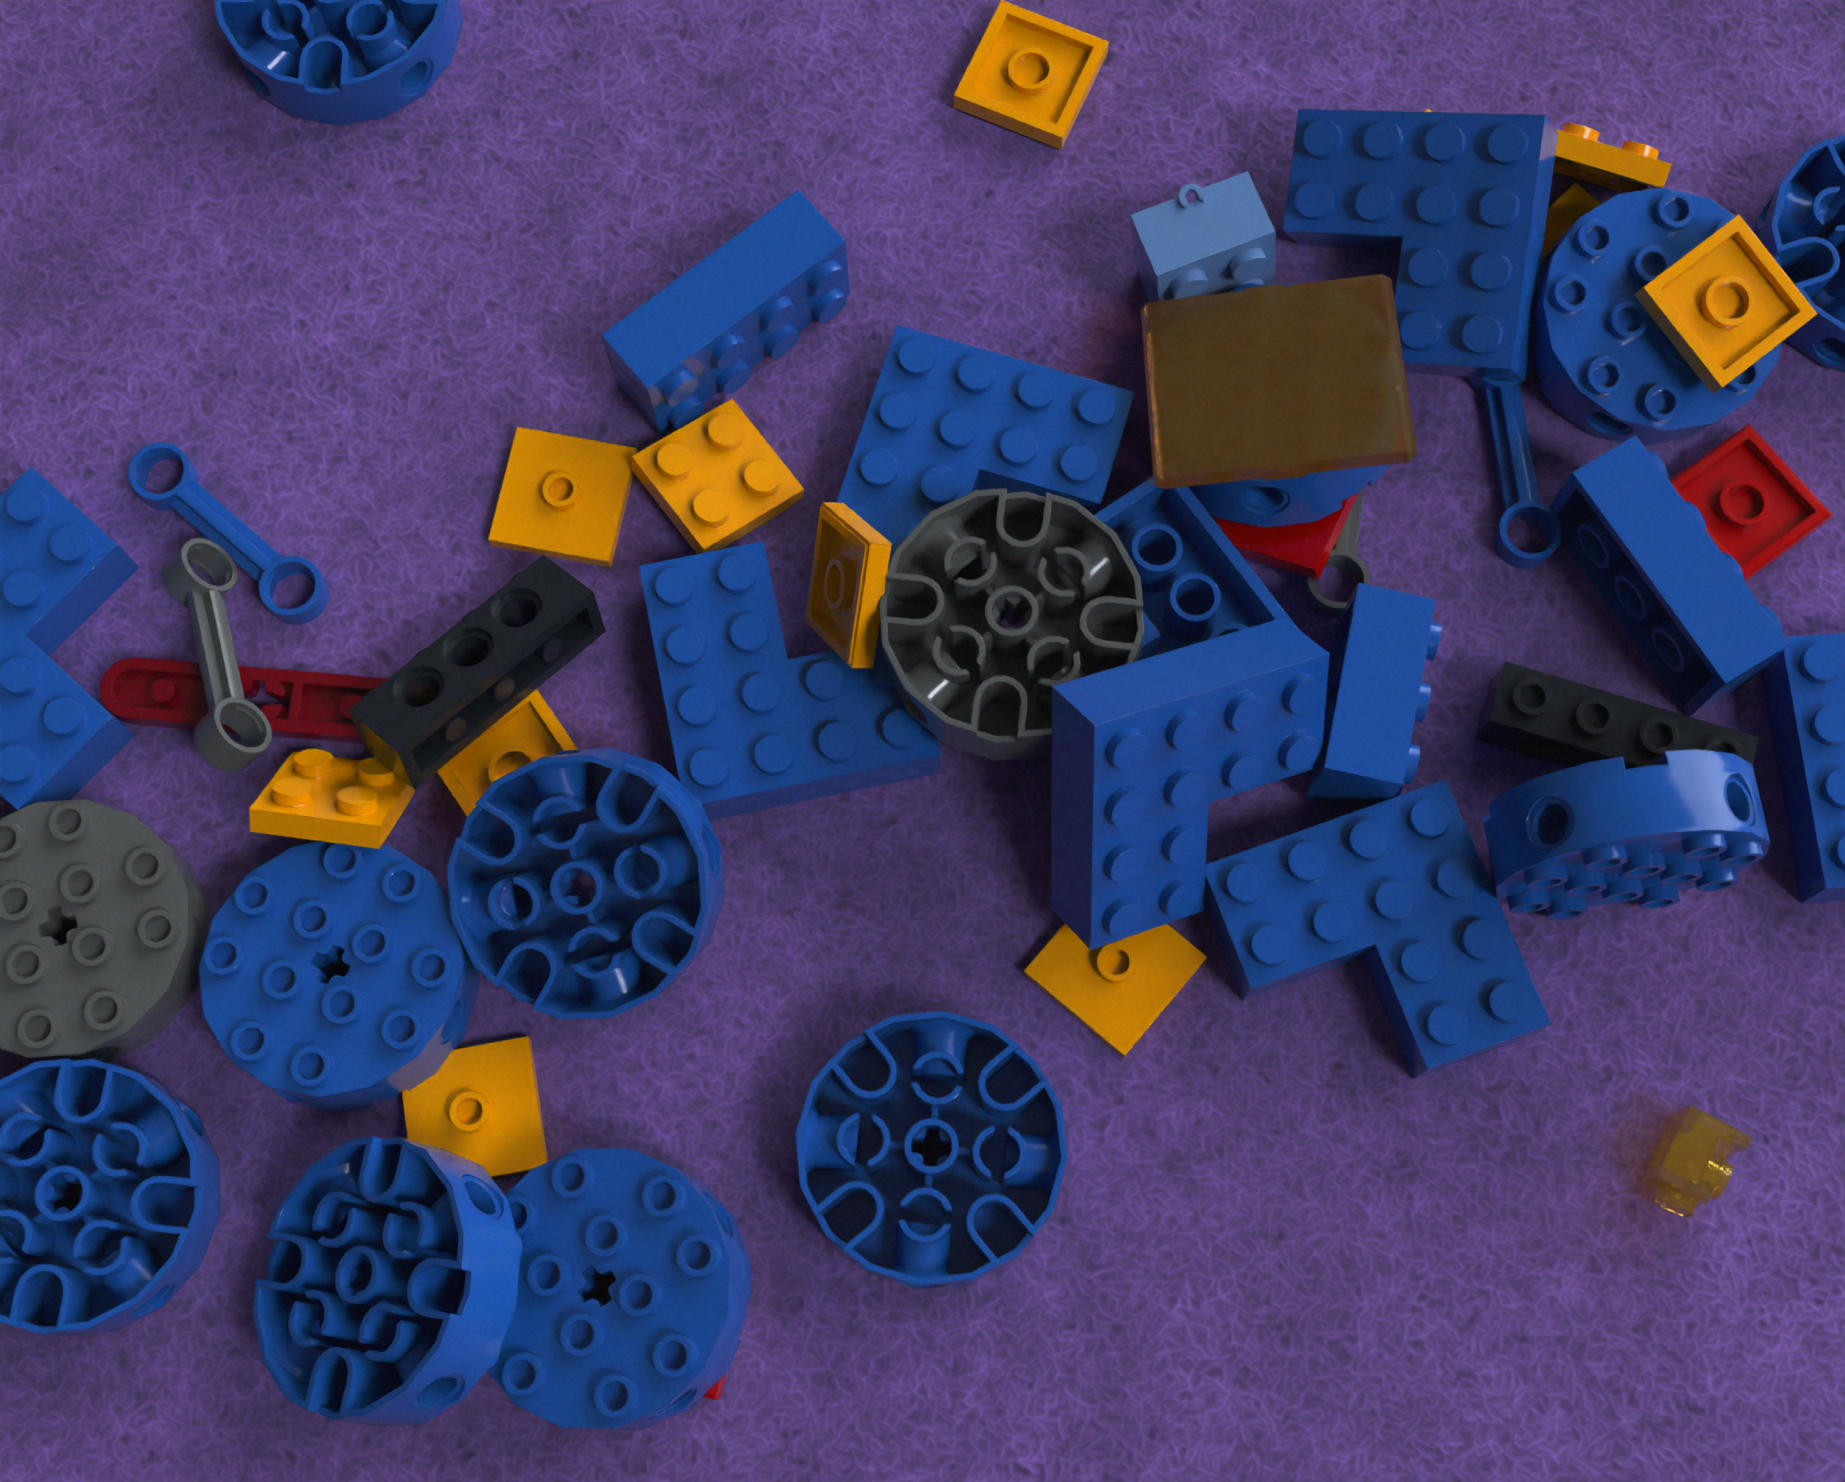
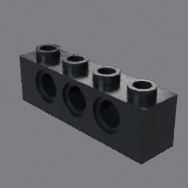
M543 554L525 570L514 575L505 586L476 609L468 612L460 622L430 646L419 651L410 662L380 686L369 691L360 702L348 710L365 748L415 790L606 632L594 592Z
M1505 661L1490 681L1475 740L1567 768L1587 762L1623 756L1625 768L1631 769L1656 764L1665 751L1693 749L1733 753L1753 765L1759 737Z

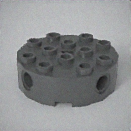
M1007 488L975 490L929 512L896 548L886 575L885 591L879 600L885 670L908 714L946 745L995 761L1048 757L1052 755V686L1137 661L1145 631L1141 577L1116 532L1078 502L1047 492L1046 497L1027 491L1007 493ZM1005 619L1011 625L1022 621L1023 627L1015 630L1010 626L1004 629L1000 627V621Z
M77 799L33 803L0 819L1 1050L35 1062L70 1059L72 1061L96 1059L109 1063L152 1042L175 1018L173 1016L188 1001L195 983L197 984L200 977L199 963L209 933V906L190 862L152 828L133 814L91 800ZM77 923V928L71 929V925ZM63 937L67 938V943L65 944L63 943Z

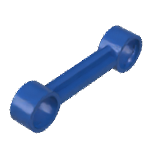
M1530 353L1528 354L1525 379L1532 366ZM1466 377L1473 389L1484 395L1503 508V516L1496 525L1493 534L1495 550L1499 557L1512 567L1519 569L1537 568L1547 562L1558 547L1562 538V525L1556 513L1547 505L1540 503L1520 389L1524 381H1501L1491 378ZM1520 517V519H1527L1537 523L1543 529L1546 538H1549V545L1538 553H1526L1517 549L1507 537L1506 529L1508 522Z
M157 442L143 447L134 455L128 468V478L130 485L140 498L154 509L162 511L174 510L207 540L215 542L226 550L232 557L235 565L259 585V593L263 603L278 620L290 625H302L313 621L324 611L329 599V588L316 566L302 557H283L199 484L196 467L179 447L171 443ZM168 459L178 460L183 463V476L175 488L162 494H152L147 491L146 478L153 465ZM295 574H304L314 579V593L304 605L295 609H282L274 603V590L280 580L283 581L285 578Z

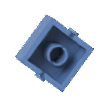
M1248 171L1204 188L1196 184H1187L1180 189L1179 197L1130 215L1137 275L1162 336L1167 335L1192 309L1234 290L1242 284L1254 283L1265 285L1276 283V232ZM1188 193H1195L1197 201L1188 203L1185 198Z

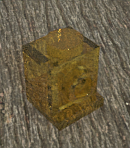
M1691 1105L1672 1112L1640 1183L1657 1191L1653 1200L1658 1205L1677 1215L1692 1218L1697 1206L1706 1204L1709 1198L1716 1200L1723 1193L1733 1171V1165L1726 1162L1728 1156L1746 1150L1752 1137Z

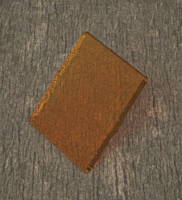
M1378 274L1283 286V284L1245 288L1246 291L1148 302L1140 309L1155 486L1170 489L1265 478L1267 481L1303 477L1306 473L1406 463L1417 456L1391 278Z

